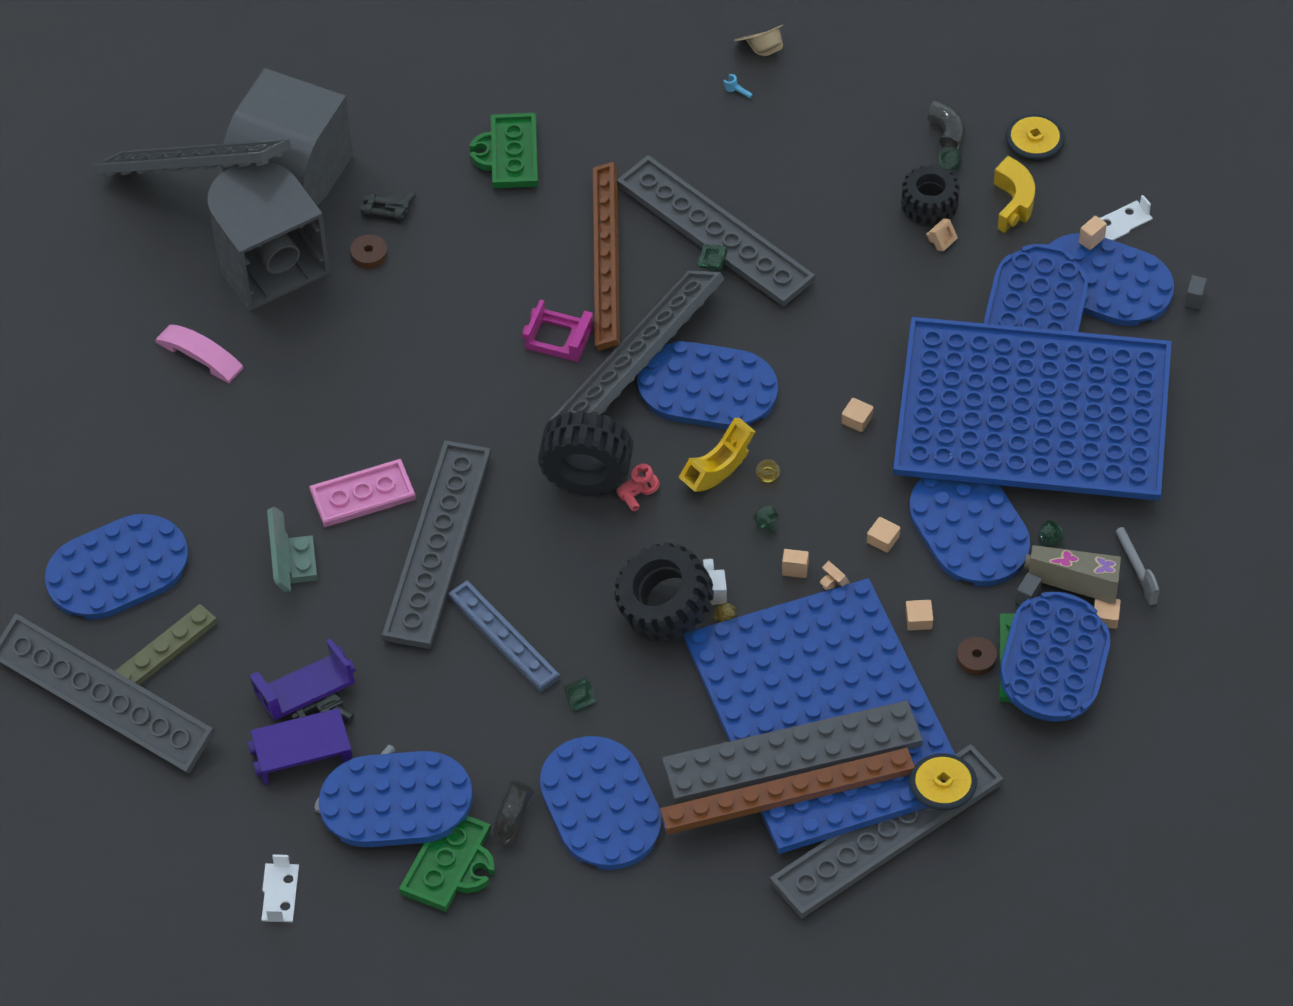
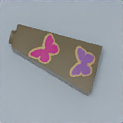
M1032 545L1031 554H1026L1024 569H1029L1030 574L1042 578V583L1109 603L1116 602L1120 556Z

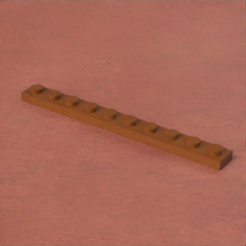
M614 162L593 168L595 346L598 351L620 345L617 166Z
M903 748L660 808V815L668 835L911 774L915 766L908 748Z

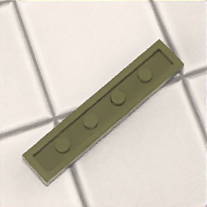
M199 604L115 671L138 685L142 684L217 624V618Z

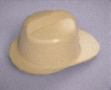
M783 25L767 32L741 37L734 41L746 39L753 51L758 55H771L783 48L780 27Z

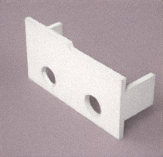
M1144 195L1141 196L1140 203L1136 200L1100 218L1103 221L1108 220L1111 222L1109 226H1106L1105 238L1114 241L1130 233V230L1153 220L1150 215L1151 203ZM1130 209L1134 213L1128 215L1125 213V210Z
M273 855L274 864H265L262 889L265 894L261 921L293 922L299 864H290L288 855ZM286 876L293 877L291 883H285L283 879ZM283 903L290 904V908L286 911L282 910L280 906Z

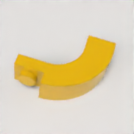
M1007 156L995 169L994 185L1008 192L1013 198L999 213L997 229L1004 233L1011 226L1014 227L1019 220L1024 223L1029 220L1033 211L1035 183L1030 172L1020 162Z
M734 418L718 445L702 457L689 458L678 478L694 492L705 491L718 485L730 476L749 453V450L746 448L756 431L740 418Z

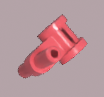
M648 464L637 465L632 470V479L617 488V494L622 501L627 503L631 511H636L640 507L634 496L639 493L644 495L653 494L660 486L658 478L653 475V470Z

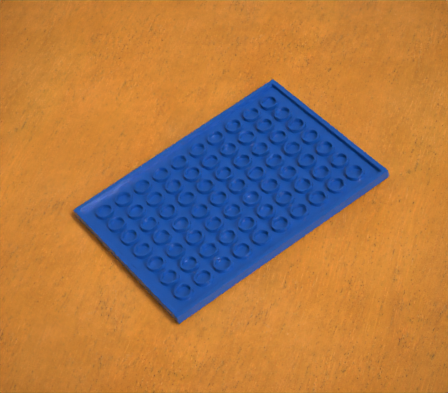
M911 317L893 475L1160 501L1172 341Z
M869 578L696 629L691 633H684L683 640L729 742L908 700L923 740L921 747L908 750L914 766L921 759L929 755L938 753L955 755ZM910 775L760 813L778 854L928 807L918 801L913 795L909 782Z

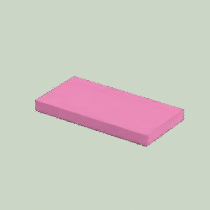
M401 459L309 486L324 528L416 500L415 492Z

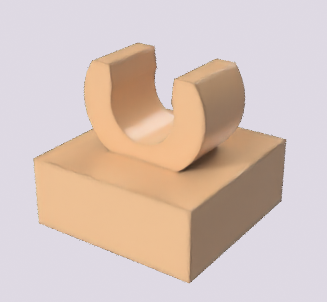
M943 218L934 228L926 233L929 241L935 244L938 251L946 250L958 239L950 219Z
M830 561L822 567L826 576L819 583L826 591L836 588L837 585L843 587L850 584L846 575Z

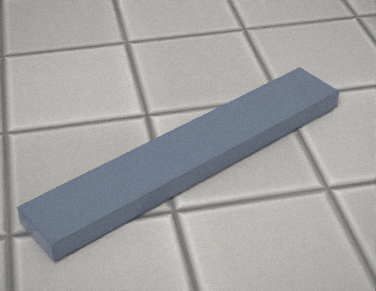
M468 580L448 593V598L540 693L560 680V674Z

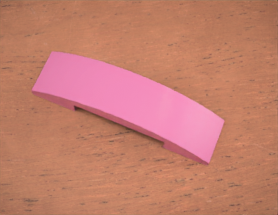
M169 325L155 339L157 344L174 353L176 350H179L210 368L212 375L228 384L243 370V365L229 352L191 329L178 325Z

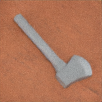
M1120 527L1116 530V534L1140 580L1144 596L1149 606L1157 604L1160 591L1155 576L1150 569L1145 570L1125 528Z

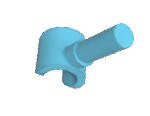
M734 74L728 75L730 82L724 80L727 92L737 91L750 99L752 98V93L738 85L737 77Z

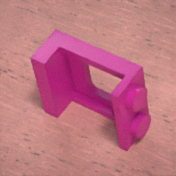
M540 299L537 307H533L531 311L529 325H525L522 332V338L525 339V349L579 362L594 328L593 313L584 310L582 317L578 318L546 310L545 300ZM548 323L570 329L571 332L566 344L563 347H558L536 341L535 337L541 324Z

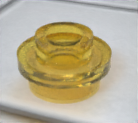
M763 460L756 467V476L763 482H773L780 475V468L773 460Z
M723 603L716 607L717 610L713 612L714 618L720 623L736 618L738 609L736 605Z

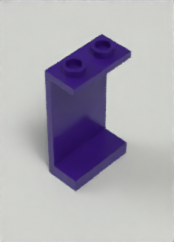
M331 638L326 640L330 656L269 684L266 683L259 672L249 675L255 695L274 721L355 684L353 673L356 670L350 658L346 660L342 647L340 645L336 646Z
M339 708L250 730L252 740L248 741L250 754L257 757V761L253 762L256 776H262L264 785L269 784L267 773L337 755H341L343 763L353 759Z

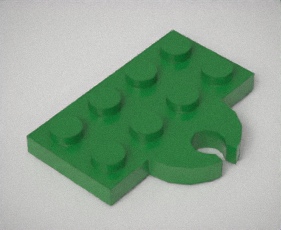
M536 113L492 114L491 131L476 136L470 143L471 162L477 168L492 171L493 188L538 187ZM477 150H485L484 153H476Z
M467 816L464 822L461 821L452 829L453 832L448 836L424 843L399 887V894L447 912L457 892L473 893L487 887L490 884L489 878L486 876H476L474 871L482 868L489 875H494L495 873L493 857L486 848L482 847L491 831V824Z

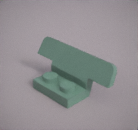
M276 507L268 509L267 515L275 584L283 592L291 591L292 583L317 581L313 535L288 538V534L285 532L284 513Z

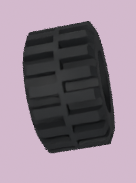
M923 165L920 166V169H912L911 173H907L902 183L901 205L903 212H906V216L912 218L913 222H921V225L924 226L926 224L935 226L943 218L951 220L952 216L957 212L960 186L959 182H957V177L952 175L950 170L945 171L944 167L941 166L934 167V165H929V167H925Z

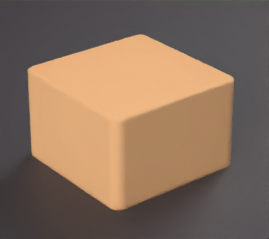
M1094 216L1081 227L1078 242L1091 250L1105 238L1107 223Z
M852 398L842 412L841 423L859 432H863L873 418L874 407L856 398Z
M879 517L867 532V543L888 553L900 537V526Z
M784 549L782 575L807 578L809 552Z
M1095 598L1094 608L1097 610V615L1103 623L1107 624L1108 628L1117 629L1121 600L1116 599L1115 603H1109Z
M931 600L906 601L907 630L932 629L933 612Z

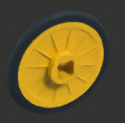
M1027 114L1016 118L1010 123L1006 130V141L1010 149L1017 155L1027 159L1040 160L1049 158L1059 152L1064 144L1065 135L1062 127L1054 119L1041 114Z
M947 753L933 754L921 759L915 765V768L912 769L909 780L911 791L916 799L927 807L937 810H951L963 806L973 797L977 788V777L972 766L964 759Z

